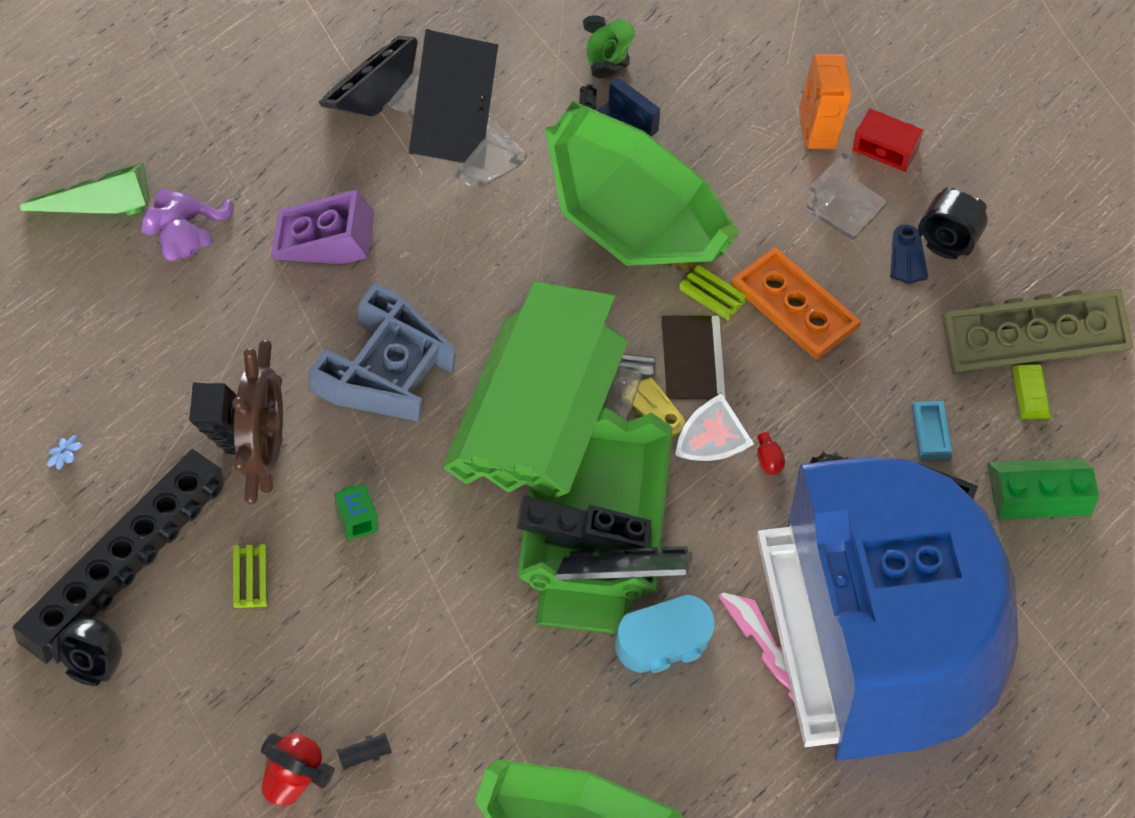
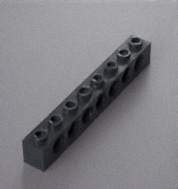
M192 448L12 626L17 643L47 664L53 658V641L63 629L73 621L84 618L92 619L100 610H105L111 604L113 597L122 588L128 587L135 579L136 574L145 565L147 566L155 560L158 551L166 543L173 542L178 536L180 529L188 521L196 519L202 507L210 499H215L221 493L224 486L222 469ZM186 489H194L193 491L185 492ZM167 510H172V512L167 514L162 513ZM144 532H151L150 534L145 536L140 535ZM122 554H128L127 557L118 558ZM101 576L106 577L105 579L100 581L95 580L96 578ZM77 599H84L80 603H72ZM61 622V623H60L59 625H57V626H54V627L49 626L51 623Z

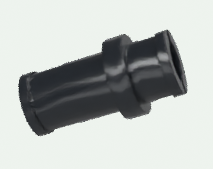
M385 732L376 737H372V735L365 736V740L337 749L343 770L369 760H373V762L379 761L380 756L392 753Z

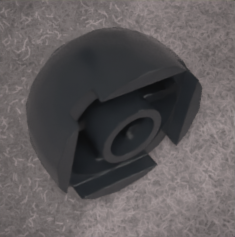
M84 618L73 621L59 633L53 641L52 653L57 664L62 661L68 668L65 673L70 678L84 685L98 686L102 681L107 682L117 670L122 657V646L117 634L109 625L96 619Z

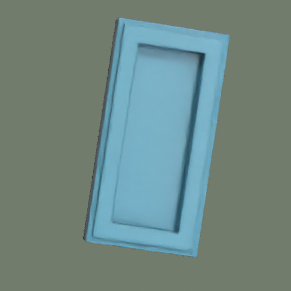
M944 401L913 402L911 409L920 461L951 459L953 453Z

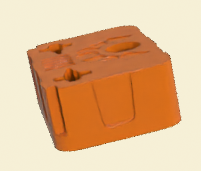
M813 54L799 107V118L806 149L835 150L837 148L851 98V85L843 54Z

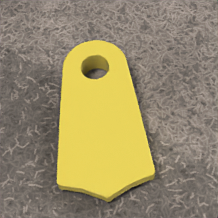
M651 377L642 381L631 382L628 390L622 396V402L640 417L652 412L665 422L669 419L674 420L676 423L669 424L673 427L672 437L680 434L685 424L683 416Z

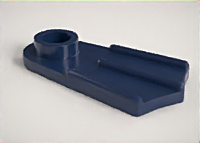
M905 224L898 226L893 233L890 278L902 281L908 285L927 280L928 272L918 229L912 225ZM904 233H908V234H910L911 236H905V235H903V234H904Z

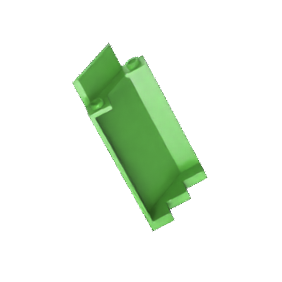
M533 281L522 310L508 317L503 322L442 468L465 484L485 476L508 493L525 484L550 501L569 493L628 343L614 329L605 325L616 295Z
M602 409L569 493L550 501L529 486L528 496L585 511L589 505H594L652 520L648 547H658L660 553L673 427L652 412L627 422L610 409ZM523 530L517 577L530 584L531 587L540 590L535 625L617 634L622 618L630 613L631 601L656 592L657 576L557 580L556 573L563 558L570 557V552L578 549L544 543V535Z

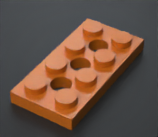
M777 247L772 248L732 278L731 286L747 295V300L816 361L860 328L861 320ZM778 281L782 286L780 288H772L767 285V282ZM800 300L804 305L794 307L788 301ZM813 318L822 319L825 324L816 326L809 320Z

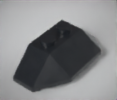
M395 37L391 40V43L366 59L329 90L319 101L320 106L366 116H374L380 113L387 102L400 96L403 92L402 90L411 83L418 45L416 37Z

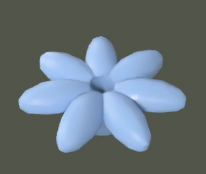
M73 435L68 440L61 438L59 440V448L49 450V454L52 457L48 460L47 466L51 467L56 464V468L59 470L65 462L68 464L74 461L76 457L74 452L82 447L81 443H76L78 436Z

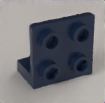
M619 77L610 82L609 100L597 110L598 112L638 128L651 137L659 130L661 110L659 107Z

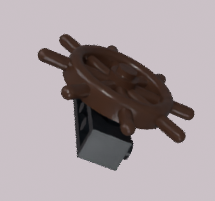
M262 340L259 343L258 359L253 348H247L244 351L245 371L241 377L237 394L225 383L193 382L189 421L199 429V432L204 433L208 439L216 443V446L224 449V453L236 455L233 467L241 471L244 476H247L245 501L250 505L255 504L258 500L259 484L261 491L264 493H269L272 490L271 472L277 463L283 440L282 378L270 368L272 344L268 340Z

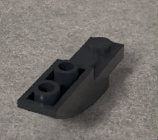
M524 495L520 503L516 528L544 535V543L578 550H594L596 552H599L600 549L626 548L627 552H630L631 548L648 547L652 520L594 505H589L585 511Z

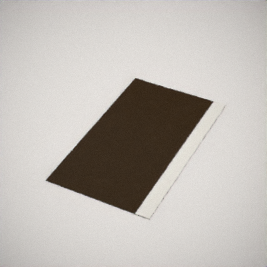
M662 316L666 396L669 399H708L722 392L725 397L719 316Z

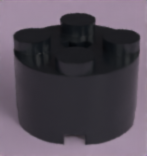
M946 187L934 197L918 224L920 238L922 235L928 242L926 244L927 248L938 256L947 259H957L961 255L966 257L971 254L986 229L988 223L987 206L981 199L973 198L969 194L957 191L952 187Z

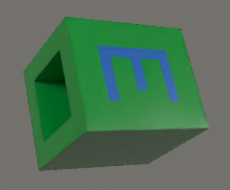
M365 484L348 486L334 493L335 510L347 541L378 532L377 513Z

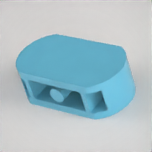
M689 594L628 613L622 618L615 638L616 655L625 667L637 673H644L650 670L652 673H658L669 668L671 663L680 660L683 663L692 662L701 656V653L706 650L715 626L713 613L703 600Z

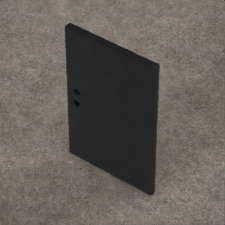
M431 29L425 30L408 152L410 155L416 154L473 166H482L498 44L432 31Z

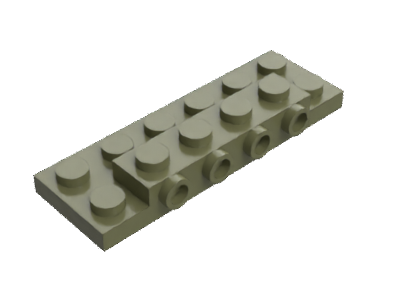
M1122 289L1082 294L1081 290H1073L1063 293V297L1055 298L1052 297V294H1042L1034 297L1032 301L1023 302V298H1012L1004 301L1005 304L994 305L992 301L976 304L975 308L948 311L942 314L952 374L1130 351L1133 348Z

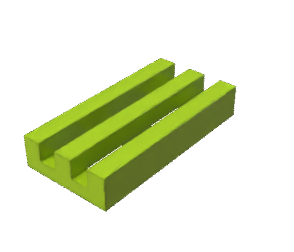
M700 265L694 268L693 273H689L686 281L683 280L680 283L679 290L727 321L744 305L747 299V295ZM693 284L697 285L698 287L706 291L707 294L693 286ZM716 300H720L721 302L725 303L726 305H728V306L731 307V308H730V309L727 308L726 306H724L723 304L719 303V302L716 301Z
M259 544V548H253V545H246V548H240V545H233L234 608L267 607L266 544ZM241 557H246L245 600H241ZM253 557H259L260 599H253Z

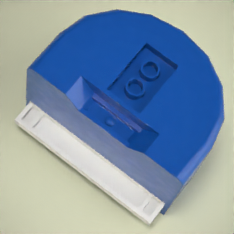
M858 457L800 464L788 526L759 530L757 541L804 747L838 743L835 759L840 761L917 751L963 736L997 706L1013 668L1018 648L1015 577L1008 556L985 510L951 478L912 460Z

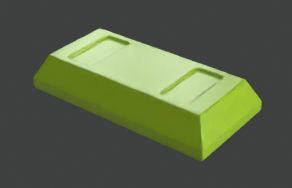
M1012 366L1020 420L1051 419L1052 415L1043 366Z

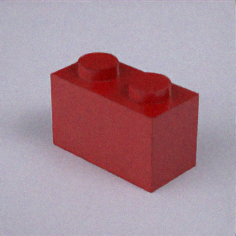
M869 108L855 133L852 151L906 172L919 149L923 129Z

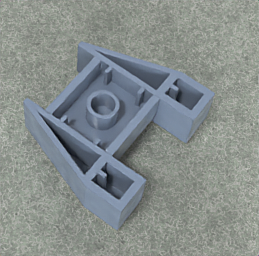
M374 282L358 305V325L374 334L353 362L325 348L309 370V391L335 405L418 422L421 418L422 398L414 395V392L433 365L453 373L456 349L401 295Z

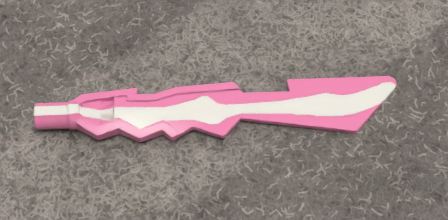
M724 592L720 593V601L745 637L750 635L754 637L763 650L761 659L774 676L789 689L788 696L794 702L782 647L776 646L756 601Z

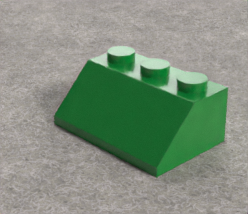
M1082 458L988 462L987 465L997 519L1092 515L1099 497L1094 469Z

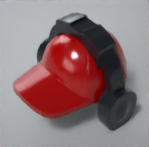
M271 733L261 748V753L268 758L261 789L264 797L275 805L287 806L293 804L311 782L320 788L326 787L334 774V767L327 763L321 764V749L316 741L301 733H291L283 737L276 733Z

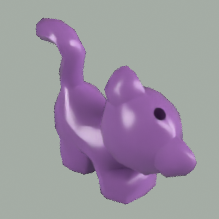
M160 188L154 201V207L149 206L146 211L141 232L146 235H153L161 230L158 241L161 246L162 256L166 260L174 261L178 258H187L197 253L201 247L209 246L213 242L212 237L205 229L196 227L189 220L201 214L215 222L224 221L233 213L234 205L232 201L224 200L221 210H216L208 204L199 202L192 195Z

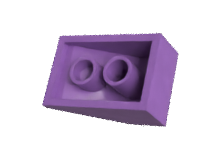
M358 189L281 209L278 211L271 257L274 260L345 264L368 258L374 210Z

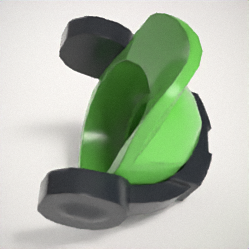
M592 15L586 17L583 20L584 30L593 33L589 38L586 49L592 75L597 78H607L626 68L630 61L628 46L635 37L633 26L622 19L606 25L605 18Z

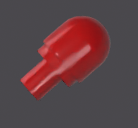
M769 432L760 433L757 436L760 444L757 449L760 466L767 474H779L785 467V457L782 449L777 442H772Z

